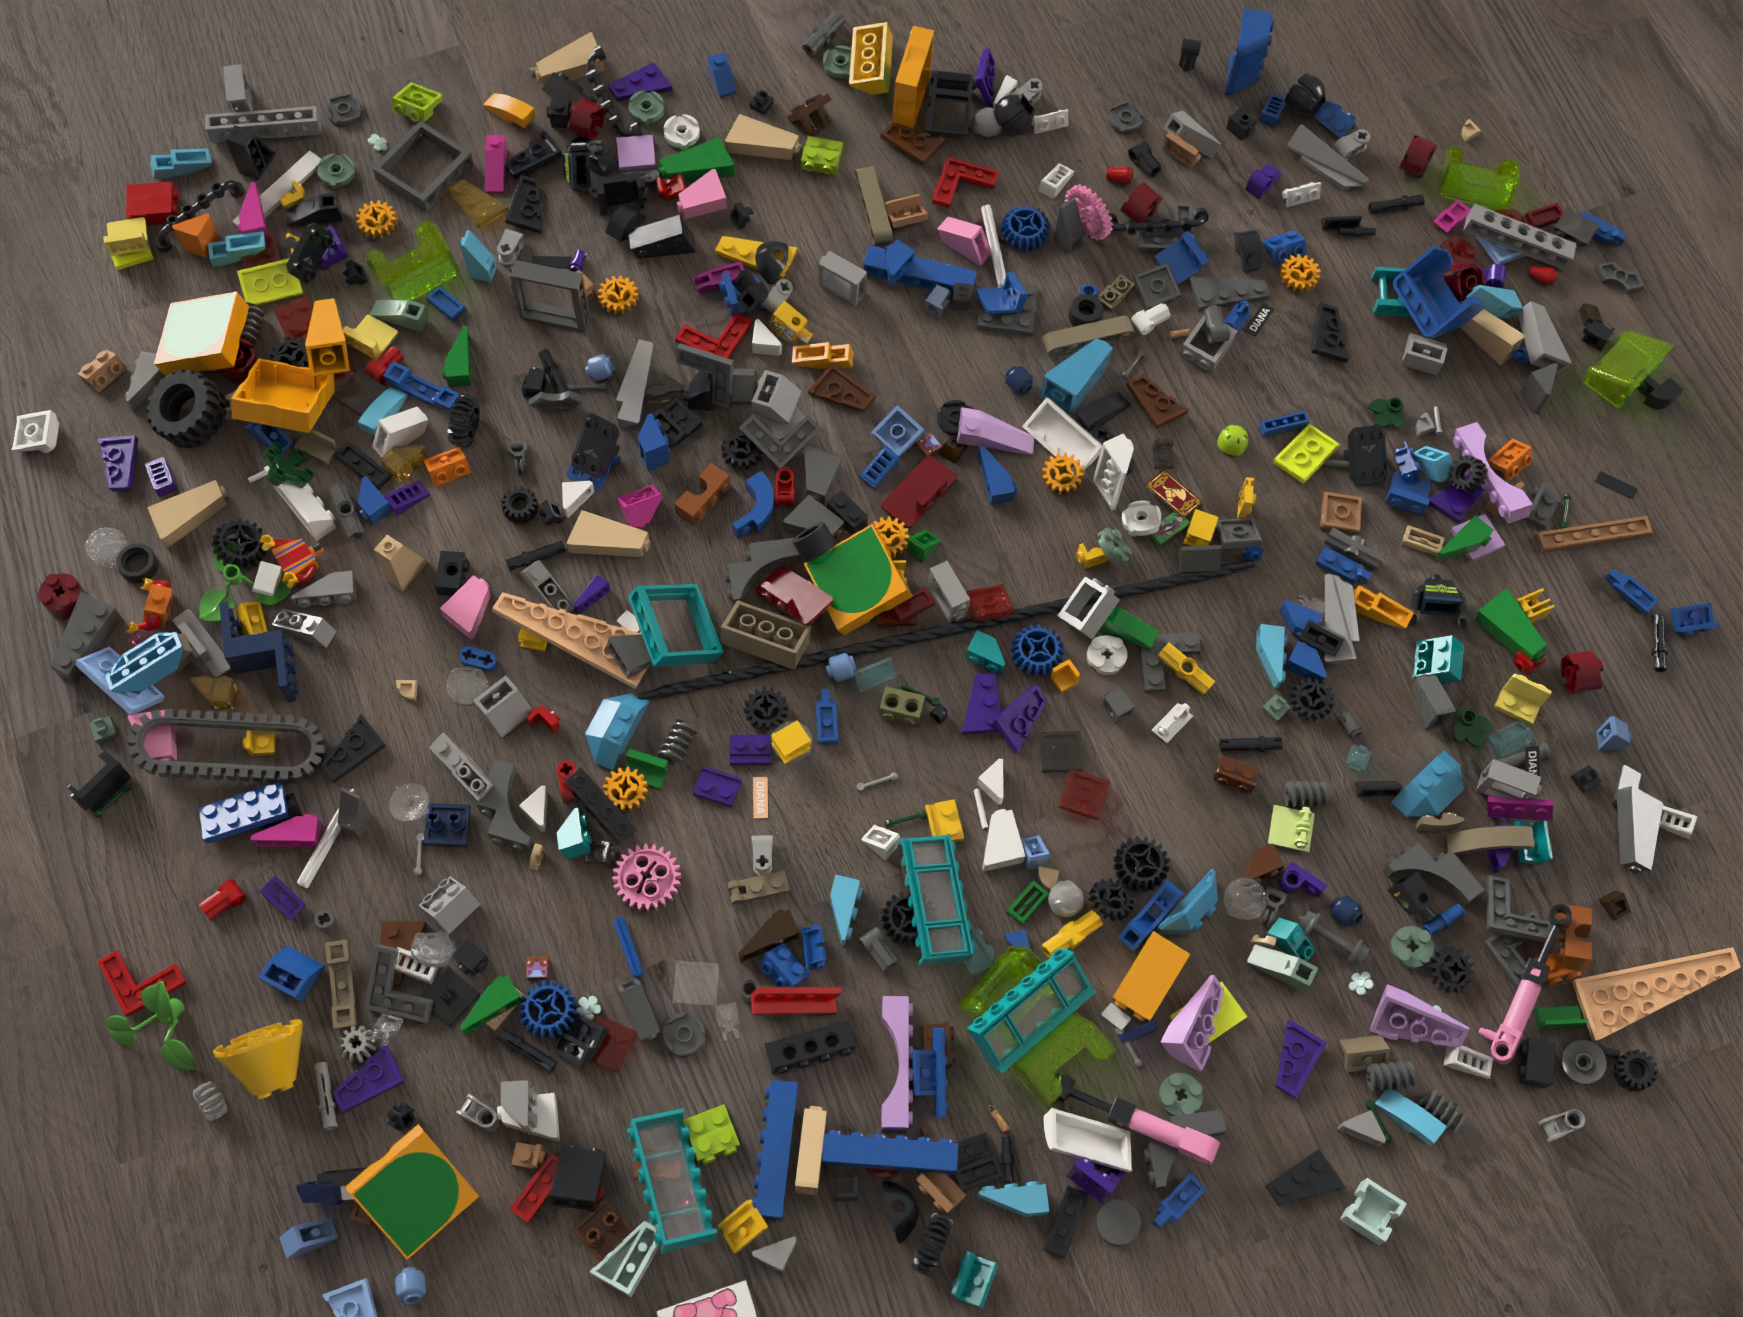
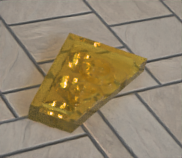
M464 179L448 187V192L478 229L504 215L509 210L507 205Z

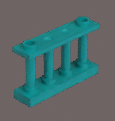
M1375 267L1371 281H1379L1380 298L1377 299L1373 307V315L1411 317L1400 297L1399 299H1389L1387 292V281L1394 282V279L1405 269Z

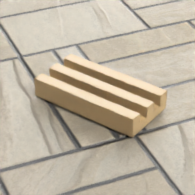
M1408 525L1401 544L1437 556L1443 547L1445 538ZM1428 539L1438 542L1439 544L1428 541Z

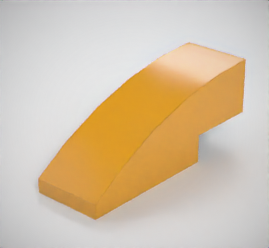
M494 93L483 104V108L509 124L514 122L524 129L536 117L534 107L503 94Z
M829 342L793 346L792 364L818 369H827L833 364L839 369L853 368L854 352L849 344L831 346Z
M1360 585L1353 592L1356 612L1383 624L1406 629L1414 614L1411 610L1380 592L1376 595Z

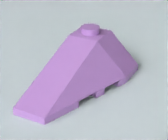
M961 407L957 443L977 447L983 445L989 449L1033 455L1034 436L980 410Z
M1210 975L1173 1019L1161 1040V1044L1171 1057L1197 1071L1203 1070L1211 1051V1046L1208 1045L1210 1034H1214L1216 1028L1213 1026L1214 1015L1219 1013L1224 991L1215 975Z
M1387 984L1378 1003L1370 1031L1392 1040L1401 1038L1410 1039L1411 1042L1427 1041L1433 1042L1436 1045L1461 1047L1469 1027L1408 992Z

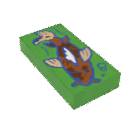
M1174 511L1161 521L1158 532L1149 534V536L1161 547L1189 527L1190 522Z

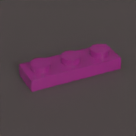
M1488 796V817L1553 821V800Z

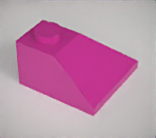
M654 485L617 497L627 524L637 529L644 527L646 523L651 521L662 499L661 493Z

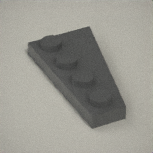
M1192 276L1188 280L1198 311L1205 310L1211 305L1226 307L1236 305V303L1239 304L1244 300L1250 303L1268 300L1270 297L1265 280Z

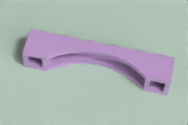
M1478 422L1457 428L1453 443L1461 451L1462 457L1463 455H1470L1482 460L1486 464L1484 468H1487L1488 472L1484 474L1488 476L1487 479L1483 478L1485 484H1481V486L1488 492L1491 502L1495 503L1498 507L1500 516L1504 517L1508 524L1529 517L1532 503L1525 492L1503 481L1490 468L1484 453L1486 434Z
M909 996L882 997V1023L894 1040L898 1053L899 1069L895 1086L889 1097L882 1104L881 1131L907 1132L909 1125H913V1112H909V1103H913V1090H909V1081H913V1068H909V1059H913V1046H909V1038L913 1037V1025L909 1024V1016H913V1003H909Z

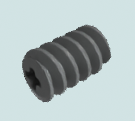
M246 302L249 305V310L240 338L250 343H256V337L259 334L258 330L261 328L260 324L265 313L255 304Z
M676 719V723L672 725L673 730L668 732L669 737L665 738L666 744H663L661 746L662 751L657 753L659 758L667 760L668 764L675 765L676 762H683L679 755L685 756L687 754L683 748L689 749L691 746L687 741H694L690 734L696 735L698 733L691 724L681 719Z
M1287 781L1284 788L1285 805L1287 807L1289 801H1291L1292 806L1296 807V803L1299 801L1300 806L1304 807L1305 801H1307L1309 807H1312L1313 801H1316L1317 807H1320L1321 802L1324 801L1325 807H1328L1330 801L1329 788L1325 781H1320L1319 784L1317 781H1312L1311 784L1308 781L1303 783L1300 781L1295 783Z
M1398 1061L1395 1064L1393 1062L1387 1064L1379 1063L1378 1065L1372 1063L1367 1067L1366 1079L1371 1092L1375 1091V1085H1377L1379 1091H1382L1384 1084L1388 1091L1392 1089V1084H1394L1396 1090H1399L1401 1083L1404 1089H1408L1409 1083L1415 1086L1416 1073L1410 1061H1405L1404 1063Z
M1437 1088L1429 1090L1417 1105H1424V1110L1427 1112L1431 1111V1115L1438 1117L1439 1121L1445 1123L1447 1128L1444 1131L1452 1129L1451 1136H1453L1465 1122L1467 1113L1463 1112L1458 1115L1460 1110L1458 1106L1451 1109L1453 1104L1451 1100L1444 1103L1446 1098L1444 1094L1437 1097L1439 1092Z

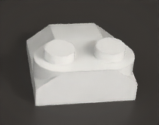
M48 410L17 416L12 451L40 450L42 453L52 451L56 446L59 429L56 414Z

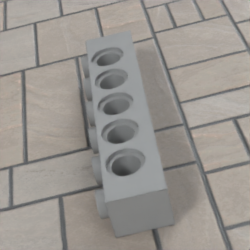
M316 106L205 115V130L211 143L226 142V135L232 130L234 125L254 132L261 139L321 135V119Z
M1474 204L1466 217L1464 232L1564 271L1574 259L1576 243Z

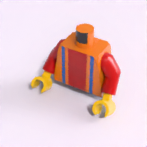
M263 535L259 541L260 543L263 542V550L267 551L270 547L273 548L271 551L285 573L282 581H288V588L310 582L319 568L315 557L324 553L319 542L307 547L303 539H272L269 535Z
M145 577L142 579L145 581V584L140 589L149 591L144 607L143 623L137 625L130 622L128 624L130 629L126 633L138 637L140 633L156 629L164 631L174 599V592L168 581H153Z

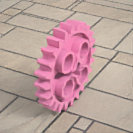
M1080 184L1078 186L1075 185L1066 192V200L1064 202L1072 198L1076 199L1083 231H1085L1086 236L1090 235L1091 239L1095 238L1098 241L1111 233L1113 223L1110 221L1112 217L1108 215L1110 211L1105 209L1106 204L1101 203L1102 199L1097 198L1096 192L1093 194L1091 188L1087 190L1085 185L1082 187Z
M647 843L644 844V849H640L636 845L635 852L629 848L628 856L621 855L623 862L616 861L619 868L613 869L614 874L618 875L612 877L613 882L617 883L613 887L614 890H620L617 893L618 898L624 896L623 904L630 901L629 906L631 909L637 905L638 911H641L644 906L647 912H649L650 906H654L657 911L658 904L661 903L665 907L666 899L673 901L671 893L678 894L675 887L681 886L680 881L677 880L682 878L681 873L677 872L680 870V866L674 865L677 860L676 858L670 859V851L664 854V847L657 851L655 844H653L651 849H648ZM640 861L648 862L647 866L642 868L638 867L637 864ZM653 862H657V864H655V866L652 868ZM659 870L667 871L664 876L656 875ZM650 872L651 879L647 878L644 882L643 876L647 877ZM630 879L638 880V883L634 886L627 884ZM642 887L641 893L638 894L637 891ZM649 888L657 889L653 895H648L646 891Z

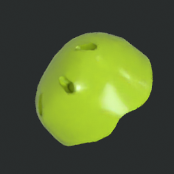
M1229 425L1221 431L1217 445L1223 452L1239 456L1247 448L1248 434L1244 428L1238 425Z

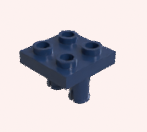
M428 803L423 844L425 846L467 847L471 806L469 804Z

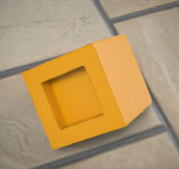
M1069 659L1052 669L1050 679L1062 694L1078 685L1080 673Z

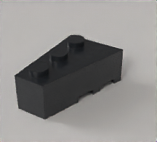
M234 125L232 130L226 135V142L239 173L259 180L277 153L264 144L263 140L254 132Z
M680 215L628 231L630 248L638 259L696 252L693 233Z

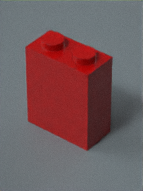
M172 182L127 185V219L144 217L146 225L168 224L166 221L168 216L179 215L177 200L180 199L178 189H175Z

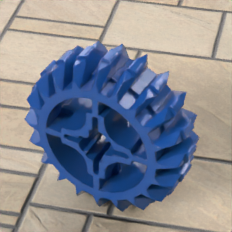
M1025 204L1023 208H1020L1018 205L1015 209L1011 208L1009 213L1006 212L1001 222V233L1006 239V244L1011 243V247H1018L1019 251L1021 248L1025 249L1026 252L1028 248L1033 251L1036 247L1040 248L1042 244H1045L1050 234V223L1048 217H1045V212L1040 213L1039 208L1034 210L1032 205L1030 208H1026Z
M1031 624L1029 630L1024 627L1021 633H1016V638L1012 640L1010 651L1012 652L1011 658L1015 660V666L1021 665L1020 672L1026 669L1027 676L1033 672L1035 677H1038L1039 673L1044 677L1047 672L1051 674L1052 669L1063 662L1065 650L1062 648L1064 643L1059 642L1061 639L1060 635L1054 636L1055 630L1049 632L1048 626L1041 629L1040 624L1034 629ZM1047 644L1052 648L1053 656L1046 649ZM1022 645L1026 647V651L1029 653L1028 657L1024 655Z
M543 980L541 987L537 983L534 984V991L527 988L529 996L522 995L521 998L526 1003H519V1008L522 1011L518 1013L519 1017L523 1018L521 1020L522 1025H527L525 1028L527 1032L533 1030L532 1034L535 1037L541 1032L542 1039H545L547 1033H549L550 1038L553 1039L554 1032L561 1035L562 1028L566 1031L570 1029L567 1023H574L575 1020L570 1016L577 1014V1010L574 1008L578 1004L573 1001L575 995L569 994L571 991L569 987L563 989L564 985L562 982L556 986L554 980H551L550 985L547 986L546 980ZM550 994L545 1000L538 999L543 995ZM559 996L565 1001L564 1013L556 1007ZM532 1006L540 1011L537 1023L531 1018ZM551 1006L553 1011L545 1013L543 1008ZM551 1019L559 1020L554 1024L544 1025Z

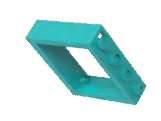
M698 584L637 586L628 596L653 667L715 663L724 653ZM685 600L704 650L668 652L650 601Z

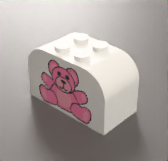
M746 1280L657 1311L658 1317H757Z

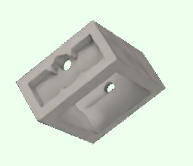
M242 64L224 66L226 99L231 113L253 111L251 89Z
M829 251L818 262L819 285L856 306L866 293L867 271Z
M1203 315L1184 342L1180 355L1212 373L1234 342L1237 330L1229 327V341H1222L1223 345L1216 355L1212 357L1191 345L1201 330L1207 333V323Z
M945 561L930 568L927 586L948 622L963 621L968 615L970 598L949 562Z
M1084 577L1058 614V617L1093 639L1120 599L1114 595L1115 591L1109 586L1105 585L1103 588L1104 584L1093 578V580ZM1095 590L1100 592L1101 596L1082 622L1078 620L1077 616Z
M1493 759L1481 773L1476 791L1487 796L1534 799L1535 796H1539L1542 785H1539L1541 777Z

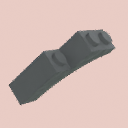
M794 538L749 543V551H746L747 562L728 564L725 578L726 583H730L731 589H727L728 600L733 601V606L737 600L743 602L752 584L767 572L781 565L799 564V552L792 543Z
M495 759L488 775L493 787L477 802L481 814L488 817L494 815L488 830V836L491 842L496 845L503 846L506 844L516 851L523 852V850L530 852L532 847L531 838L515 823L510 809V793L517 773L515 765Z
M1417 843L1415 846L1410 844L1401 851L1402 855L1398 858L1396 856L1390 858L1386 862L1387 867L1383 870V873L1388 878L1411 875L1418 872L1422 878L1430 880L1446 889L1462 907L1466 906L1485 890L1452 851L1446 855L1442 852L1433 859L1420 843Z
M1222 1109L1171 1116L1167 1120L1184 1129L1189 1127L1210 1137L1222 1136L1226 1132ZM1160 1141L1148 1142L1145 1146L1146 1149H1143L1144 1161L1149 1164L1150 1169L1147 1172L1149 1185H1153L1154 1191L1162 1190L1166 1186L1169 1170L1179 1152L1178 1149Z

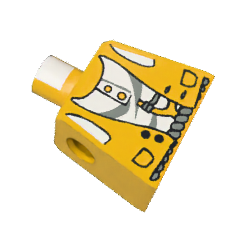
M783 301L773 314L769 331L791 344H795L799 338L808 344L813 337V334L805 329L808 320L791 305Z

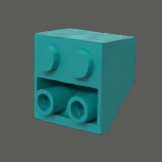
M1453 635L1416 641L1413 677L1416 679L1420 675L1427 674L1428 676L1436 675L1441 684L1460 682L1464 645Z

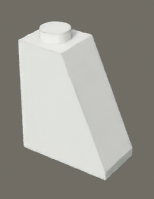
M418 407L378 421L372 447L383 460L387 459L424 434L429 419Z
M1000 809L991 816L982 866L983 872L1024 862L1025 853L1012 810Z
M555 1093L537 1095V1105H533L534 1114H537V1128H533L532 1135L555 1142L560 1141ZM502 1106L497 1107L498 1120H502L503 1124L507 1127L525 1132L505 1112Z

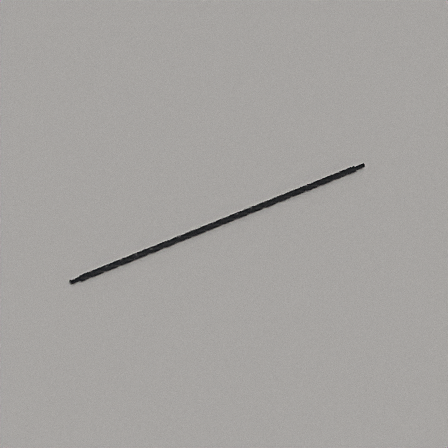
M1254 560L1239 563L1231 562L1221 564L1220 571L1184 572L1112 589L1115 591L1114 595L1119 599L1125 596L1151 592L1156 589H1165L1184 583L1207 580L1214 576L1234 574L1236 571L1255 567ZM1098 591L1094 592L1085 606L1096 603L1101 593ZM1069 598L976 617L962 622H953L933 628L916 630L902 635H893L873 641L856 643L842 648H833L802 655L796 668L821 664L829 661L830 657L842 653H847L848 656L853 657L858 654L881 651L889 647H899L918 641L944 637L949 634H959L978 628L1000 625L1008 621H1018L1037 615L1060 612ZM769 662L750 668H741L689 681L667 684L654 690L637 693L638 699L642 700L655 697L660 699L674 694L701 690L705 687L720 686L793 669Z

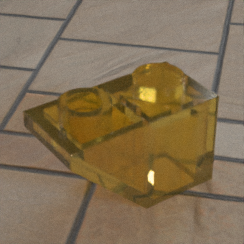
M422 445L394 446L380 461L383 468L391 473L397 481L401 482L404 478L409 477L418 465H422L424 463L423 460L428 456L425 447Z
M205 675L191 677L194 687L213 708L234 709L238 686L233 678L228 676L211 678Z

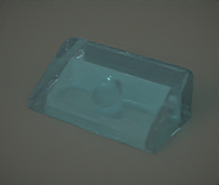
M889 657L854 671L853 680L858 691L862 692L894 679L895 670L892 659Z
M1518 720L1492 733L1486 739L1499 757H1503L1532 742L1533 730L1521 720Z

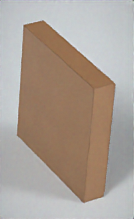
M1324 491L1320 528L1331 530L1333 527L1341 532L1359 534L1363 497Z

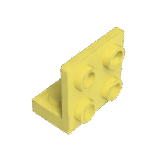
M144 217L107 223L108 236L103 238L104 244L111 256L149 250L146 220Z
M366 315L356 329L345 326L343 333L346 344L378 360L396 338L398 330L371 315Z
M1514 674L1502 688L1494 709L1531 726L1540 707L1549 698L1552 691L1542 684H1536L1528 680L1523 675Z

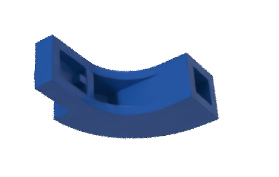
M762 471L746 480V490L755 500L756 504L750 513L732 524L733 534L737 538L749 534L753 528L757 533L761 532L768 525L773 515V488L769 479Z
M1166 880L1118 938L1131 950L1135 951L1159 926L1184 893L1170 881Z

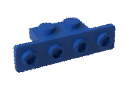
M933 1028V1050H913V1095H934V1116L945 1118L948 1111V1101L945 1099V1090L948 1088V1080L945 1077V1068L948 1062L945 1054L947 1034L944 1032V1028Z

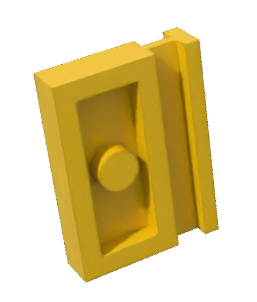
M1246 477L1239 494L1237 519L1246 518L1248 514H1251L1252 505H1255L1256 494L1253 493L1254 486H1252L1254 478Z
M955 799L934 803L933 805H925L932 836L950 834L951 841L958 842L964 840Z
M751 1199L745 1201L717 1225L718 1228L723 1230V1236L734 1254L740 1252L768 1228L757 1208H754L751 1204L753 1202Z

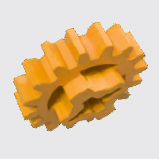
M380 200L377 201V204L370 201L369 206L363 204L364 209H358L359 214L356 215V223L360 232H365L366 237L372 235L373 239H375L379 235L380 238H383L384 233L390 235L389 230H395L394 225H397L396 212L392 206L388 207L387 202L382 205Z
M1300 254L1297 255V258L1291 255L1290 259H1285L1280 269V277H1283L1282 283L1287 282V288L1292 286L1294 292L1296 289H1299L1301 293H1303L1304 289L1310 291L1311 287H1316L1320 279L1321 270L1317 269L1319 264H1313L1314 259L1308 260L1307 255L1304 258H1301Z
M622 275L618 279L612 276L611 281L606 278V284H600L601 289H598V300L602 308L607 307V312L614 310V314H617L618 311L624 314L625 309L631 311V305L636 306V301L639 300L638 287H635V282H630L628 277L623 280Z
M1067 452L1063 456L1057 453V458L1050 456V462L1045 461L1044 466L1046 468H1042V474H1044L1042 479L1047 481L1046 487L1052 486V492L1057 489L1060 495L1063 490L1067 494H1069V489L1071 488L1076 491V484L1081 486V479L1084 478V473H1082L1084 467L1079 466L1080 460L1074 461V455H1071L1070 458L1067 457ZM1072 467L1075 469L1076 475L1071 471ZM1050 472L1055 476L1054 480L1051 478Z
M888 516L887 520L884 521L880 517V522L873 521V525L880 532L887 548L895 558L896 552L903 554V548L907 549L908 528H904V522L898 524V518L891 521L890 516Z
M629 767L626 768V771L618 768L619 773L616 774L612 771V778H605L607 784L603 785V790L606 791L604 792L605 795L617 808L621 807L623 813L625 808H629L630 812H632L633 806L640 808L639 801H646L644 795L648 794V789H646L648 784L647 781H643V774L638 776L637 769L630 772ZM631 779L635 780L639 786L632 783ZM626 784H627V785H628V789L626 790L625 794L623 795V792H622V791L625 790V787H626ZM612 793H613L615 796H618V797L620 798V800H617V799L612 795Z

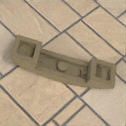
M1528 826L1484 827L1446 835L1448 852L1452 851L1455 855L1470 854V851L1512 847L1513 850L1535 848L1532 827Z
M348 940L325 943L327 965H329L333 1007H331L333 1029L356 1026L355 986Z

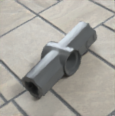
M839 11L833 12L823 23L819 22L815 26L812 35L802 44V49L808 56H815L825 44H831L836 32L845 24L846 19Z
M340 483L332 485L329 492L349 541L362 539L365 532L346 485Z
M1333 527L1324 542L1342 552L1344 556L1355 562L1360 561L1375 570L1378 569L1385 554L1368 546L1363 538L1359 536L1350 537Z

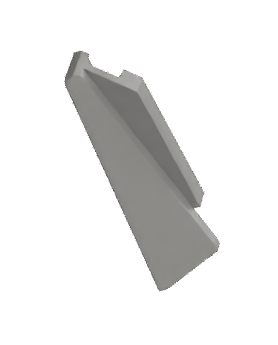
M1301 124L1286 148L1302 155L1299 160L1300 163L1343 191L1350 190L1352 187H1360L1361 190L1366 188L1369 179L1305 126Z
M638 340L616 399L617 410H620L617 417L619 428L623 429L633 426L640 421L653 349L652 342Z
M1326 574L1325 627L1344 636L1345 640L1335 657L1325 652V661L1327 663L1344 665L1356 659L1353 644L1360 642L1353 586L1342 581L1339 576Z

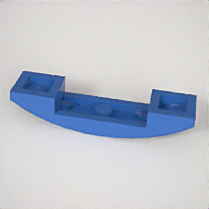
M394 361L383 374V378L403 392L437 408L451 410L455 400L460 396L459 393L445 386L440 388L410 373V369Z

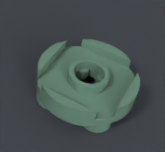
M841 45L835 46L832 50L828 49L823 56L825 74L835 78L850 79L852 49ZM843 60V64H839L837 62Z
M639 91L632 95L629 100L630 116L643 126H648L650 123L658 121L665 113L663 99L656 92L645 93V91ZM643 106H650V108L644 109Z
M336 153L329 154L319 162L318 176L323 184L330 186L333 190L349 184L356 177L353 161L347 155L337 156ZM335 168H336L337 170L340 169V171L334 173L333 169H335Z
M1105 528L1098 533V536H1101L1098 540L1099 545L1109 559L1113 557L1117 560L1114 562L1116 565H1122L1129 560L1132 551L1123 542L1122 534L1119 530Z
M1406 926L1399 929L1392 937L1390 952L1393 958L1400 962L1401 966L1408 969H1418L1430 961L1429 958L1434 954V944L1427 930H1422L1416 926ZM1410 943H1414L1417 949H1415L1414 952H1411V949L1407 948V945H1409Z
M1173 1073L1160 1085L1158 1097L1162 1108L1170 1116L1196 1113L1202 1104L1203 1089L1201 1084L1192 1076L1185 1073ZM1175 1091H1184L1186 1099L1177 1100L1178 1096L1175 1094Z

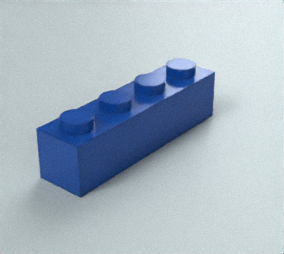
M1306 411L1261 421L1259 429L1262 437L1304 428L1309 424L1310 420Z

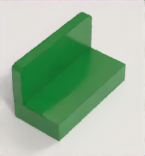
M629 748L626 754L627 763L623 771H626L627 767H629L630 772L637 769L638 776L643 774V781H647L648 786L661 789L669 769L668 761Z
M1579 1006L1537 1007L1534 1009L1538 1031L1580 1029L1588 1024V1019H1581Z

